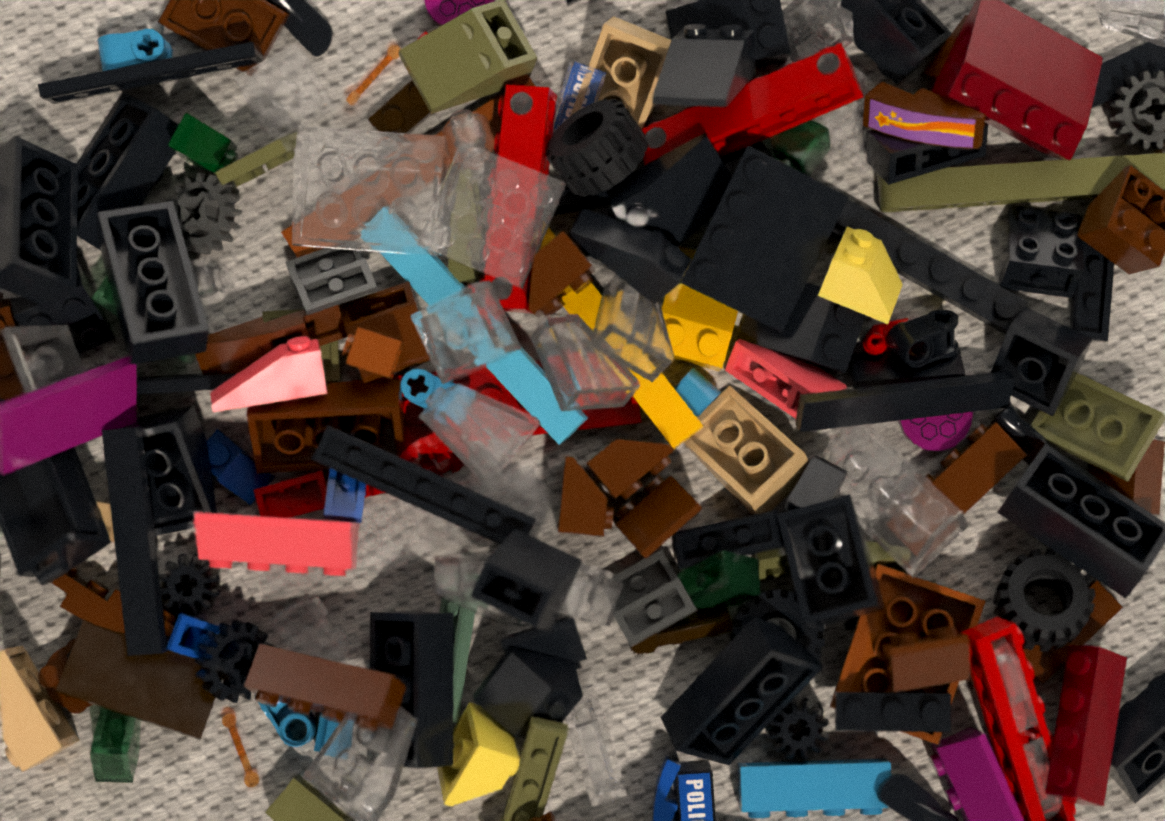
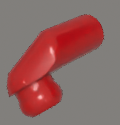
M908 317L889 321L888 324L879 323L873 325L863 341L865 351L871 355L882 354L887 349L886 338L890 329L900 322L909 321Z

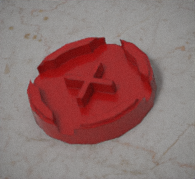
M445 430L418 439L404 450L400 458L443 477V473L450 469L452 473L459 471L467 463L471 449L464 434L458 431Z

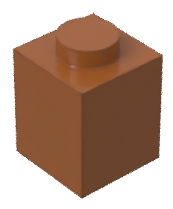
M358 327L355 335H348L343 355L348 356L346 364L393 379L404 343Z

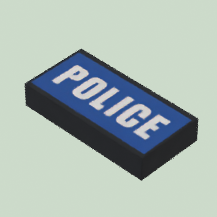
M712 770L678 772L675 778L678 821H716Z

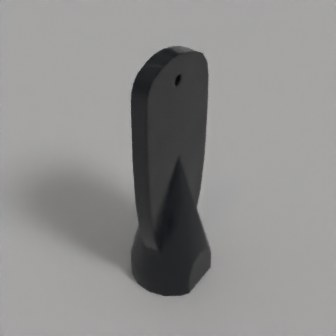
M266 0L290 14L284 26L313 56L319 57L327 52L333 39L332 26L306 0Z
M1011 404L1004 408L990 422L991 424L997 423L1027 454L1023 460L1029 466L1045 443L1055 449L1038 431L1021 420L1016 409Z
M896 773L889 776L878 788V800L909 821H958L955 815L943 810L940 804L925 789L903 774Z

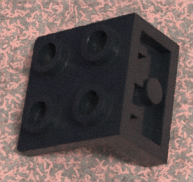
M1010 205L1008 209V255L999 276V286L1008 290L1072 298L1084 271L1083 240L1077 236L1082 223V216L1075 213Z

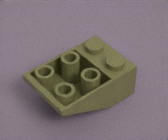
M497 0L472 8L400 49L398 53L431 114L505 90L506 85L527 83L537 61L535 52L505 0Z

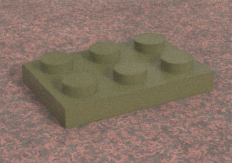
M1077 373L1055 415L1051 416L1040 410L1030 426L1038 431L1050 444L1128 482L1164 423L1165 415L1150 406Z

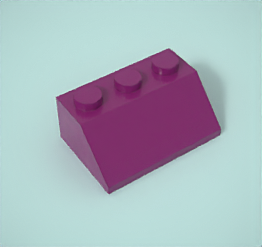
M968 727L939 740L938 745L931 744L934 752L933 755L929 756L931 764L938 777L945 776L950 787L945 790L946 797L954 811L960 809L964 821H1024L985 733L973 727Z

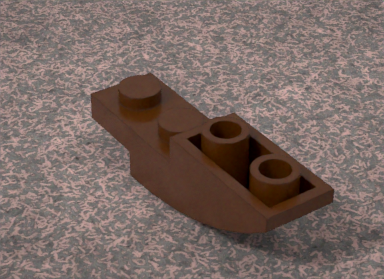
M338 305L307 315L303 309L265 323L263 318L259 317L209 334L206 352L197 353L195 356L203 375L239 373L278 345L287 344V341L292 338L309 337L310 340L317 339L320 347L348 336Z
M76 567L60 578L50 582L67 593V596L60 605L61 608L95 625L125 633L120 588L115 589L111 597H109L107 594L110 590L105 585L90 578L89 582H86L76 575L78 572ZM163 607L166 636H171L178 615Z

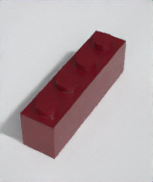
M1069 645L1045 794L1075 804L1104 807L1127 657L1100 646Z

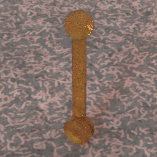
M391 45L388 48L385 58L361 85L350 93L346 102L353 106L393 59L400 57L398 55L401 49L399 46Z
M231 713L225 714L222 718V724L229 729L245 770L244 783L248 787H255L259 783L260 778L256 772H253L235 727L236 717Z

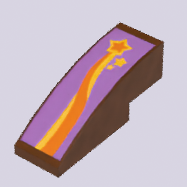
M881 82L865 94L863 126L900 139L934 146L978 149L982 146L985 114L924 88L911 94L885 82Z

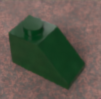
M188 113L184 114L168 144L182 159L215 176L216 171L236 162L238 158V153L235 152L237 146L232 140Z

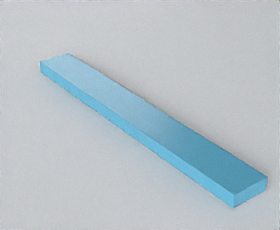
M384 206L361 233L406 281L410 282L411 287L559 445L563 444L588 417L488 310L482 306L473 294L452 275L443 262L390 206Z

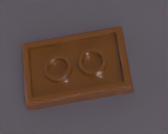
M170 0L158 23L206 51L254 42L262 49L263 60H265L290 14L266 0ZM263 62L236 69L255 78Z

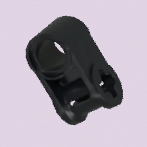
M935 310L927 315L906 322H900L890 329L886 338L887 347L913 368L922 367L925 364L942 358L952 357L957 354L959 343L955 340L958 315L950 310Z

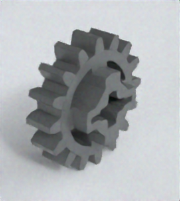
M1148 70L1140 72L1138 79L1135 76L1125 79L1128 88L1122 86L1115 90L1117 95L1121 97L1120 100L1110 102V106L1117 109V114L1110 117V121H1119L1120 127L1117 128L1115 134L1126 133L1128 135L1125 141L1127 146L1133 145L1138 141L1139 151L1148 150L1150 144L1153 151L1163 149V142L1165 143V96L1160 94V90L1165 93V80H1163L1164 72L1161 70L1154 72L1152 77ZM1135 94L1136 101L1134 102L1132 107L1129 108L1131 99ZM1148 107L1162 108V111L1155 112L1153 115H1147V113L1139 114V111L1146 110ZM1132 122H1134L1135 124H1137L1138 126H1140V127L1142 128V132H1140V131L1133 125Z
M197 173L196 178L185 177L186 187L176 185L175 191L178 196L176 199L169 198L168 201H173L187 251L208 255L211 253V250H223L222 241H233L232 235L229 233L230 230L240 228V225L234 222L235 216L242 214V210L234 207V204L240 200L239 195L231 194L233 185L227 183L222 186L215 175Z

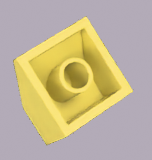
M847 227L818 296L888 324L903 284L882 240L875 238L866 230Z
M469 702L459 719V723L453 729V765L437 767L443 802L450 807L502 789L509 776H513L517 772L520 762L515 737L480 705Z

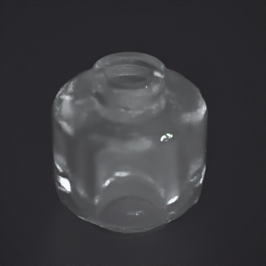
M468 109L459 110L451 115L450 120L443 127V138L449 155L454 162L463 164L465 167H475L489 160L494 150L495 138L488 119L483 114L471 112Z
M213 256L190 260L202 306L224 301L227 292L232 288V278L226 264L221 263Z

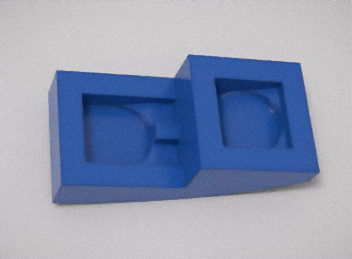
M669 756L665 757L656 782L652 807L653 821H672L678 808L677 802L666 796L681 764Z

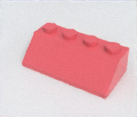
M195 513L194 521L198 559L209 560V567L232 568V561L247 562V570L270 571V564L285 565V572L308 574V566L323 567V575L346 576V569H356L359 523Z

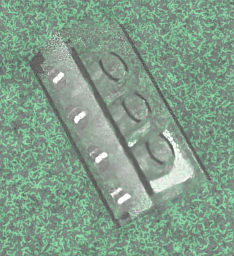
M869 424L843 427L830 439L821 457L848 471L837 497L848 494L852 496L861 528L912 578L919 574L968 527L963 512Z

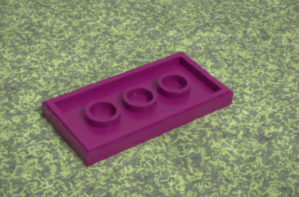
M126 356L1 403L0 472L3 475L98 438L102 436V430L120 429L137 422L136 364L131 365L129 357Z

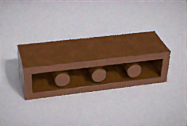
M983 423L978 425L966 437L970 442L960 452L956 448L951 450L939 462L943 468L933 477L929 473L926 474L912 487L916 493L907 502L901 498L886 511L885 514L889 518L883 525L903 546L910 547L912 556L919 557L1027 456L997 423L989 424L987 427Z
M259 644L244 687L256 695L255 700L261 704L276 707L278 702L288 704V709L303 715H309L311 710L321 712V717L336 723H343L344 718L355 721L354 725L372 732H376L377 727L392 730L406 686L392 674L264 644Z

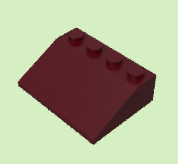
M975 0L931 92L985 114V122L1051 158L1071 161L1088 125L1103 57L1000 0Z

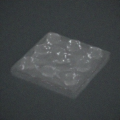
M461 141L417 245L523 289L533 265L534 254L539 251L566 184L563 181Z

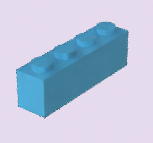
M886 758L738 763L739 808L741 812H748L749 818L771 817L770 811H785L786 817L808 816V810H823L824 816L845 815V809H860V814L879 815L883 813L882 808H889L878 800L877 791L881 783L891 776V762Z

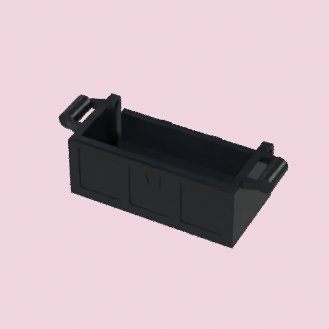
M0 398V404L6 402L4 399ZM75 447L3 475L0 472V526L19 576L36 577L41 585L46 586L112 543Z

